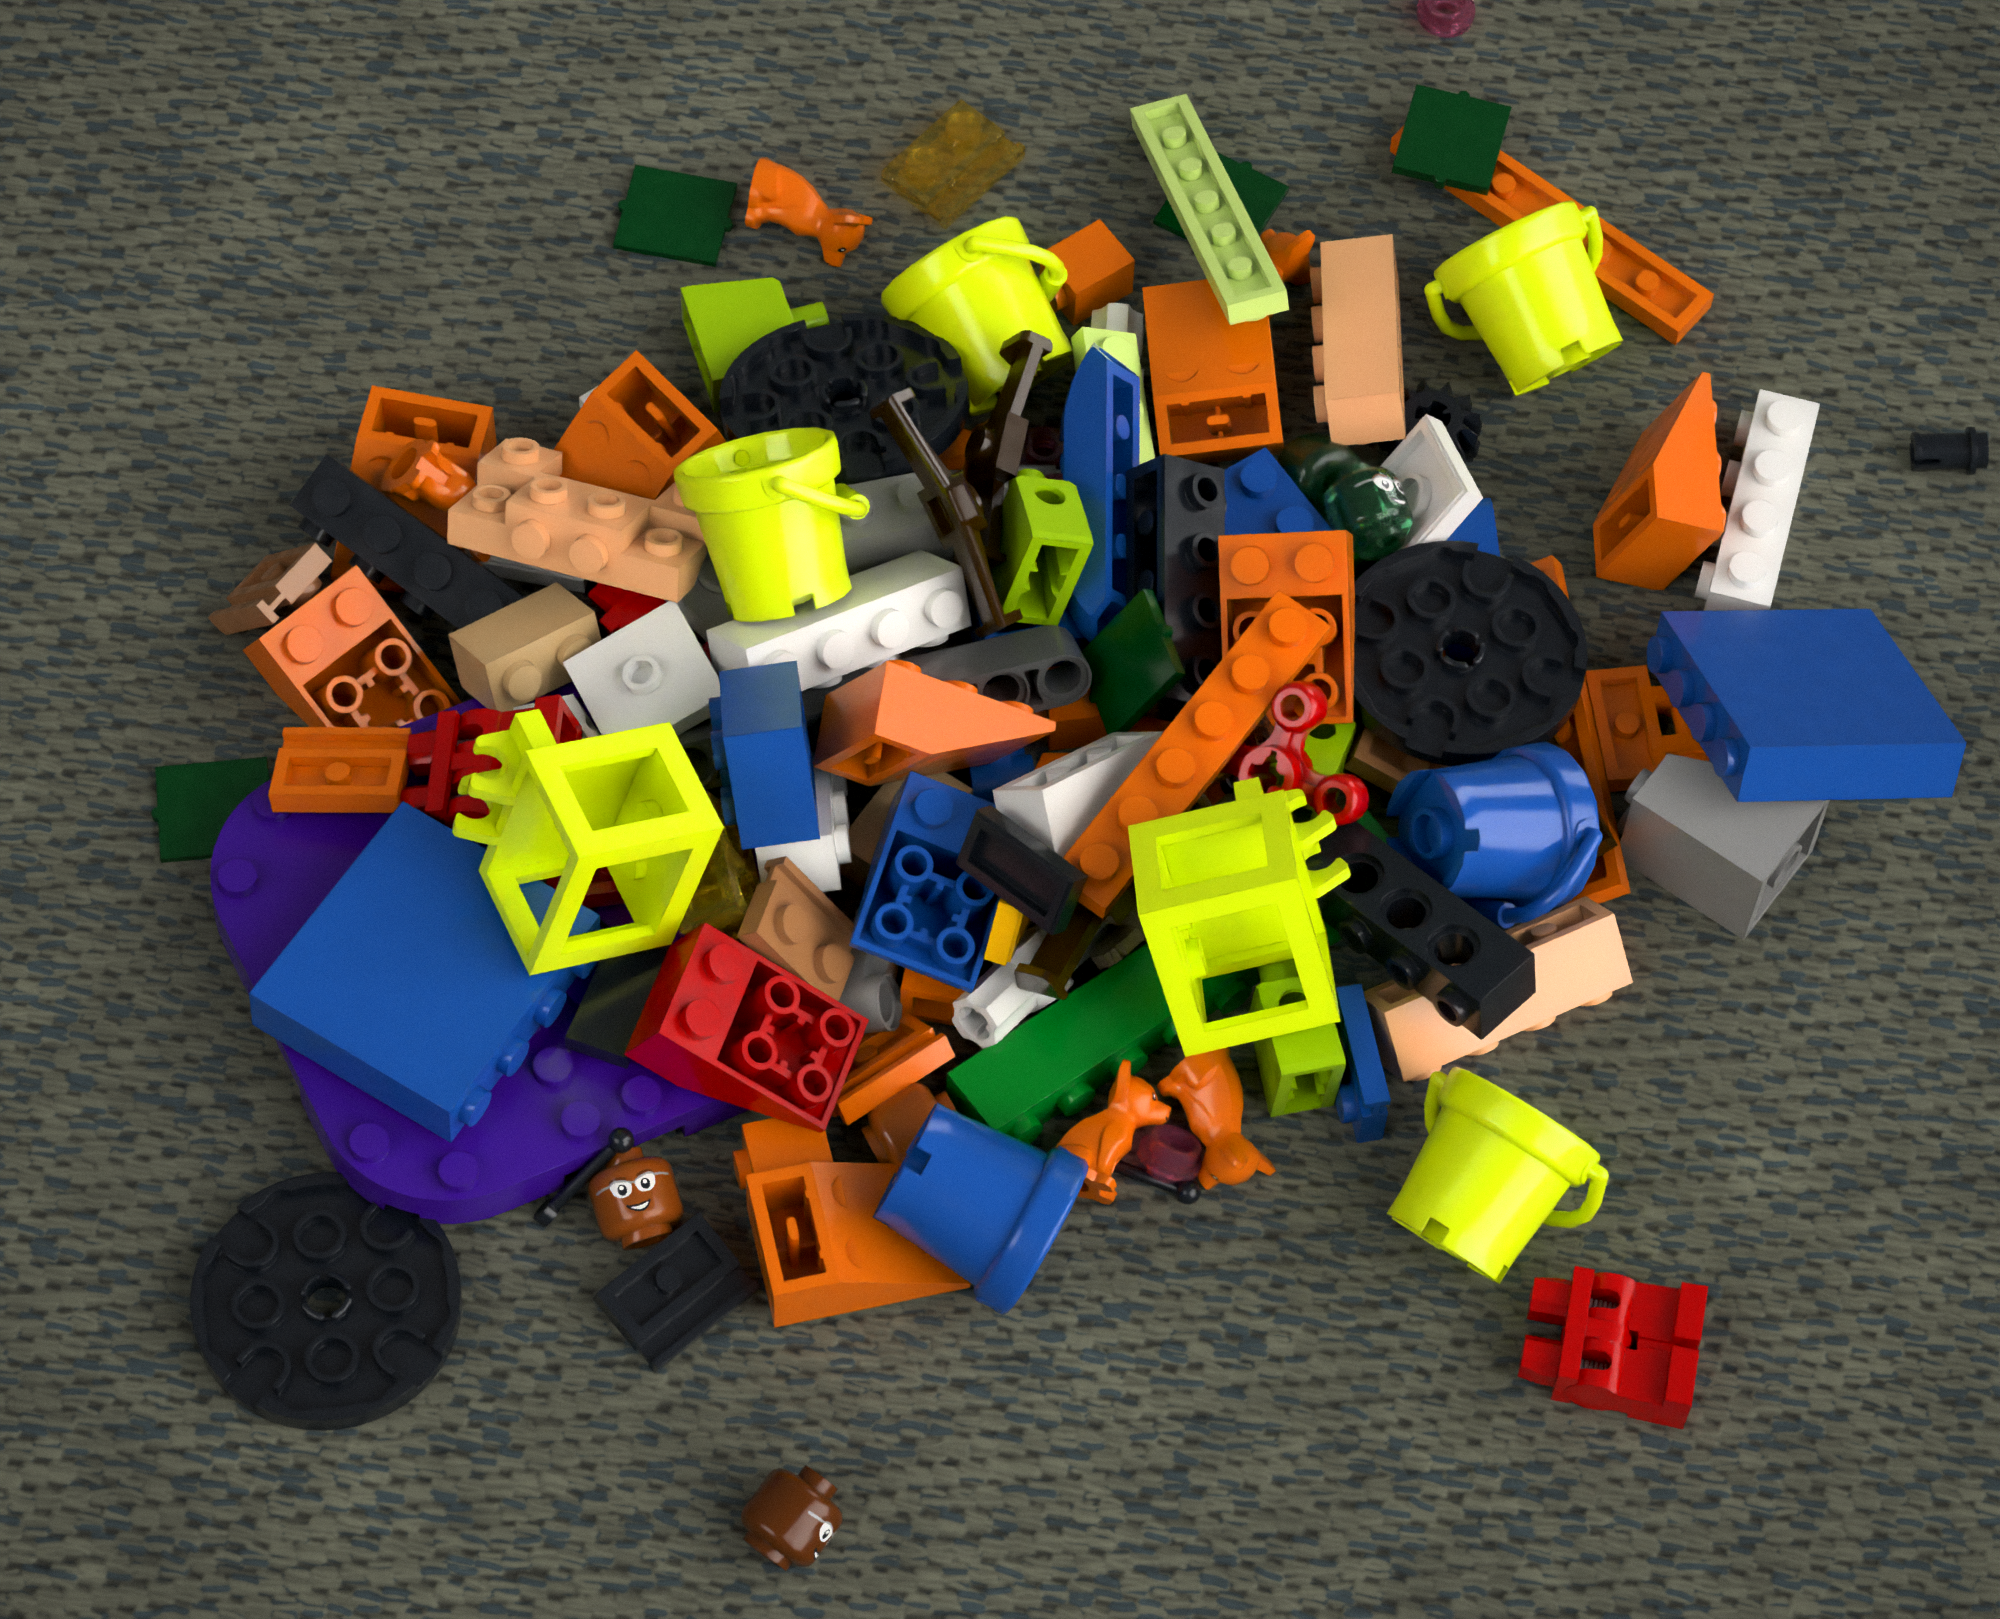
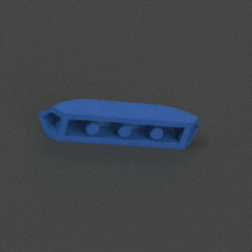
M1093 343L1084 356L1070 384L1063 407L1059 441H1064V450L1060 456V470L1063 481H1069L1076 485L1094 543L1067 604V609L1075 625L1089 643L1126 606V471L1139 465L1140 378L1096 343Z

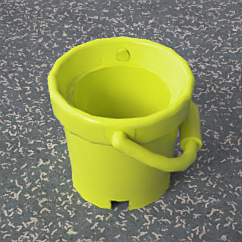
M1566 201L1518 219L1484 236L1444 261L1434 271L1436 280L1428 283L1424 288L1431 317L1439 330L1460 341L1484 340L1505 374L1516 397L1549 384V379L1560 376L1568 371L1573 373L1616 349L1621 345L1620 342L1623 341L1595 275V271L1603 256V233L1598 212L1594 206H1586L1579 210L1574 201ZM1586 233L1588 236V253L1582 242ZM1443 293L1446 300L1449 299L1453 303H1461L1474 326H1462L1451 321L1445 311L1441 294Z
M1003 216L985 222L942 244L894 278L881 294V304L890 316L920 325L934 335L944 338L958 352L961 357L962 368L968 380L970 395L969 414L971 416H977L994 409L997 403L995 393L999 391L1001 394L1011 367L1000 356L999 352L1002 343L1023 330H1030L1050 339L1053 343L1052 352L1040 358L1030 389L1060 370L1070 361L1068 356L1073 355L1072 345L1063 332L1050 305V302L1067 280V270L1064 267V263L1054 253L1029 243L1022 225L1016 217ZM1029 260L1045 266L1039 278H1037Z
M818 427L789 428L746 436L707 448L685 459L674 469V479L681 500L687 510L694 511L724 595L728 615L732 614L734 620L739 622H760L795 616L793 607L795 605L802 604L813 598L815 609H818L844 597L852 589L846 566L839 514L847 515L852 519H862L869 512L870 504L865 496L848 485L842 483L835 484L834 478L841 471L838 442L833 431Z
M1453 1067L1448 1075L1441 1071H1435L1429 1078L1424 1101L1425 1127L1429 1135L1387 1215L1437 1249H1442L1464 1263L1468 1262L1467 1267L1500 1284L1515 1259L1542 1223L1550 1227L1574 1228L1591 1221L1602 1204L1609 1175L1608 1171L1599 1165V1153L1567 1128L1490 1081L1468 1070ZM1588 1178H1590L1586 1199L1580 1208L1570 1212L1553 1210L1570 1186L1578 1188L1582 1184L1584 1185Z

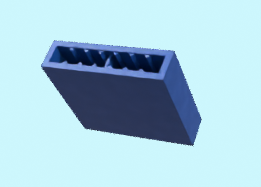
M1871 609L1661 611L1656 636H1652L1647 645V664L1652 674L1656 675L1668 694L1672 706L1677 708L1690 728L1693 739L1699 742L1713 764L1715 773L1722 778L1736 802L1943 798L1953 796L1967 742Z
M402 801L250 991L252 1025L451 1143L465 1124L472 1127L481 1119L490 1103L491 1089L503 1074L511 1077L519 1069L528 1053V1041L540 1025L548 1028L553 1024L566 1002L567 994L565 992L577 977L587 978L599 961L529 976L478 871L486 849L471 840L455 837L452 834L451 828ZM540 880L519 884L540 928L556 889ZM581 904L568 937L600 930V915Z

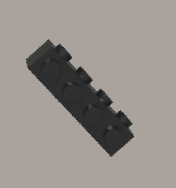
M327 454L289 505L305 516L298 525L303 531L328 548L335 539L355 553L348 562L354 567L357 564L364 575L377 584H380L385 576L389 577L405 589L399 598L401 602L428 621L437 612L456 626L452 632L526 597L462 549L447 544V539L342 462Z
M1168 454L1160 455L1126 471V605L1143 588L1153 590L1166 625L1173 627L1171 638L1185 675L1144 715L1172 722L1222 660L1218 535H1225L1227 502L1225 498V469Z

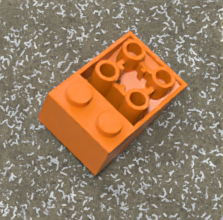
M1207 279L1142 287L1159 454H1168L1202 464L1245 459L1264 447L1272 455L1285 454L1269 315L1258 321H1245L1229 325Z
M636 350L590 393L553 450L563 452L562 474L559 477L656 500L675 482L673 471L679 464L707 448L725 443L726 440L719 429Z
M1701 372L1639 437L1593 523L1597 578L1650 590H1664L1714 541L1718 540L1724 532L1726 511L1721 505L1719 483L1722 460L1716 447L1715 422L1717 418V405L1712 399L1710 373Z
M372 385L356 437L351 470L382 491L381 482L384 473L399 451L413 440L424 439L428 442L433 439L441 445L440 453L467 471L477 484L478 462L497 446L493 407ZM394 494L387 495L447 539L448 512H444L420 500L411 503ZM338 540L331 570V580H336L353 567L348 562L355 553ZM387 576L384 577L380 584L367 577L374 588L404 593L405 591L404 588Z
M1347 530L1218 535L1222 659L1279 589L1331 625L1328 637L1293 681L1312 682L1320 687L1326 695L1328 709L1322 724L1353 723L1355 634L1353 535ZM1297 697L1294 708L1298 716L1302 717L1305 706L1303 700ZM1270 709L1263 718L1268 726H1274L1275 720ZM1261 720V723L1263 725H1261L1259 722V724L1256 727H1265V725Z
M357 564L243 649V652L273 691L309 727L399 728L462 703Z
M888 660L825 695L813 767L866 786H875L905 780L910 771L927 776L993 763L1054 732L1056 722L1033 714V708L1027 704L1017 701L999 702L977 694V688L969 683L956 680L941 681L922 674L921 668L914 663L903 660Z
M807 1162L746 1175L747 1211L774 1328L970 1288V1282L894 1230L888 1228V1225L873 1218L894 1173H897L899 1170L894 1164Z

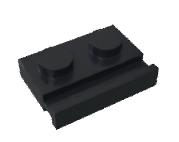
M698 1212L597 1292L593 1300L634 1350H638L650 1364L648 1367L654 1373H657L754 1295L761 1286L755 1279L752 1280L740 1266L741 1262Z

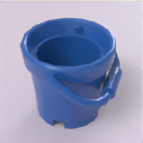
M1548 742L1505 748L1490 760L1446 768L1411 771L1397 783L1388 802L1386 817L1399 816V837L1386 838V844L1500 928H1510L1515 923H1526L1550 912L1553 908L1566 905L1582 892L1595 867L1598 847L1603 838L1599 827L1597 801L1585 771L1568 751ZM1491 899H1502V900H1504V901H1506V902L1497 901V900H1491Z

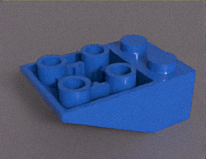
M910 771L891 802L873 854L848 946L972 993L984 960L1000 897L955 863L977 809L990 805L996 808L995 804Z

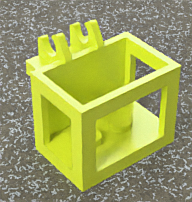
M540 709L515 713L509 730L478 736L473 746V753L476 755L492 756L502 763L501 769L463 776L457 790L460 795L468 794L473 798L482 799L487 804L490 814L484 818L473 819L457 813L453 822L452 834L458 838L488 845L478 871L529 976L671 945L724 826L670 722L557 744ZM607 867L634 923L568 937L596 869ZM561 876L539 928L519 884Z
M1259 777L1233 783L1236 801L1128 826L1138 916L1185 1057L1341 1022L1328 937L1317 898H1320L1350 878L1351 873L1348 864L1341 858H1336L1331 865L1324 869L1308 870L1305 860L1321 852L1319 841L1335 831L1337 826L1334 816L1327 810H1322L1317 817L1307 822L1295 823L1293 821L1291 812L1307 804L1304 791L1301 789L1288 791L1283 789L1264 794ZM1294 959L1306 1000L1207 1023L1202 979Z

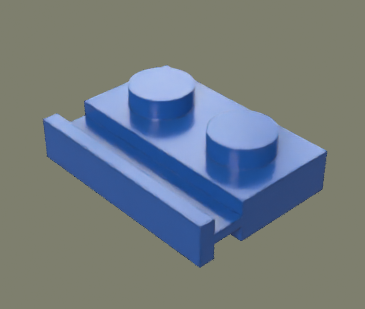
M1362 984L1336 987L1341 1022H1336L1335 1025L1346 1060V1067L1341 1080L1342 1084H1340L1336 1096L1339 1119L1342 1124L1352 1122L1357 1143L1383 1139L1388 1116L1386 1105H1390L1391 1099Z

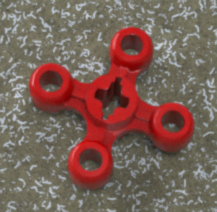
M1299 680L1286 683L1280 687L1272 698L1271 711L1275 725L1269 739L1257 746L1243 743L1220 771V773L1235 775L1239 778V781L1259 777L1264 794L1283 789L1284 791L1301 789L1304 791L1307 804L1314 808L1317 815L1322 810H1327L1334 816L1337 826L1356 822L1364 815L1369 804L1368 789L1361 779L1347 773L1320 774L1314 770L1312 760L1304 751L1305 741L1309 733L1322 724L1328 709L1326 695L1320 687L1312 682ZM1297 697H1300L1304 702L1305 709L1302 717L1298 716L1295 712L1294 704ZM1271 763H1277L1276 771L1285 776L1283 784L1276 785L1277 777L1268 772ZM1338 789L1342 790L1346 796V805L1343 810L1339 808L1335 799Z

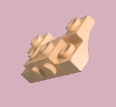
M506 438L478 462L477 485L448 509L447 544L676 603L694 587L700 568L708 553L694 511L687 510L684 507L675 482L656 500H651L559 477L562 474L563 452L540 447L536 441L528 438Z

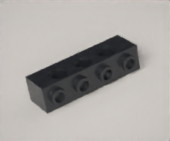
M1357 821L1337 826L1335 831L1319 841L1321 852L1305 860L1308 870L1312 871L1328 867L1336 858H1341L1348 864L1351 873L1350 878L1320 898H1317L1323 920L1338 931L1340 937L1350 949L1358 954L1366 952L1382 964L1390 977L1400 987L1406 990L1415 989L1432 1002L1440 1016L1452 1026L1460 1027L1462 1025L1480 1040H1483L1536 993L1535 954Z

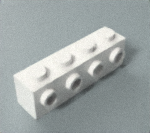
M1760 389L1754 412L1741 410L1733 441V446L1744 448L1741 462L1729 459L1720 493L1721 496L1731 498L1729 510L1726 512L1724 532L1718 540L1710 545V547L1719 549L1716 562L1703 561L1694 596L1706 600L1703 611L1770 610L1818 415L1819 403Z
M920 549L849 576L852 589L844 597L824 607L815 609L812 598L802 604L793 606L795 616L760 622L732 620L708 629L706 633L712 666L719 677V671L797 660L801 691L809 688L822 689L834 686L841 682L842 676L863 667L875 668L885 661L895 660L897 654L912 648L940 645L948 640V634L972 626L962 567Z

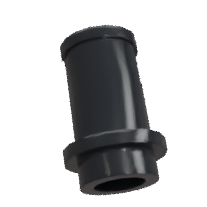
M1966 427L1965 433H1911L1909 452L1912 471L1966 469L1967 475H1975L1976 469H1987L1988 435L1986 432H1976L1975 427Z

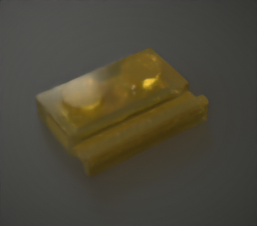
M960 99L881 170V182L925 215L928 213L946 230L1025 158V146L1019 141L1014 144L1007 139L1003 129Z

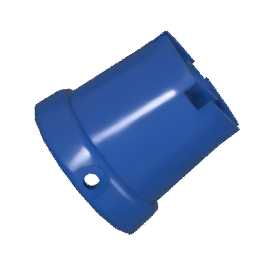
M937 1102L906 1151L907 1155L898 1172L894 1173L873 1218L888 1225V1228L894 1230L973 1284L976 1301L991 1307L1001 1315H1005L1015 1306L1056 1239L1083 1185L1088 1172V1162L1061 1145L1046 1152Z

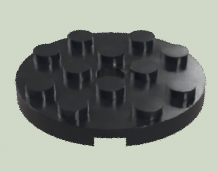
M841 313L842 323L808 329L805 320L791 323L776 329L752 343L728 368L722 380L719 393L722 427L726 440L731 441L763 432L789 428L818 427L833 431L838 442L841 471L834 478L835 484L851 485L914 473L882 418L878 417L872 420L869 414L873 407L892 394L911 387L916 396L903 404V407L937 456L942 454L956 440L966 423L970 409L968 380L962 368L961 357L954 347L944 338L934 335L914 322L900 320L897 317L888 315Z
M1435 541L1401 549L1373 564L1354 582V714L1372 733L1390 746L1420 760L1446 766L1490 760L1505 748L1548 742L1566 724L1576 707L1582 690L1588 661L1587 643L1580 618L1572 603L1553 580L1541 570L1516 555L1512 562L1493 554L1477 551L1479 543L1466 541ZM1459 644L1470 648L1476 657L1472 660V664L1468 666L1467 662L1455 661L1448 656L1443 657V648L1448 645Z
M339 1172L312 1173L296 1176L260 1190L237 1206L238 1212L221 1228L214 1238L210 1236L197 1261L191 1285L190 1313L195 1338L200 1354L216 1382L237 1403L257 1416L286 1427L317 1431L341 1430L378 1420L401 1408L416 1397L434 1379L452 1350L461 1322L462 1287L457 1260L445 1232L434 1219L420 1218L419 1214L400 1210L387 1204L383 1210L374 1202L370 1203L350 1187L348 1181ZM333 1287L340 1290L346 1296L342 1306L333 1311L331 1317H325L323 1313H318L308 1306L310 1297L318 1289Z

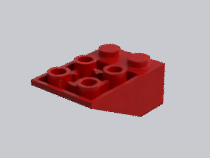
M704 922L670 945L624 1055L678 1087L822 1133L826 1130L869 1019Z

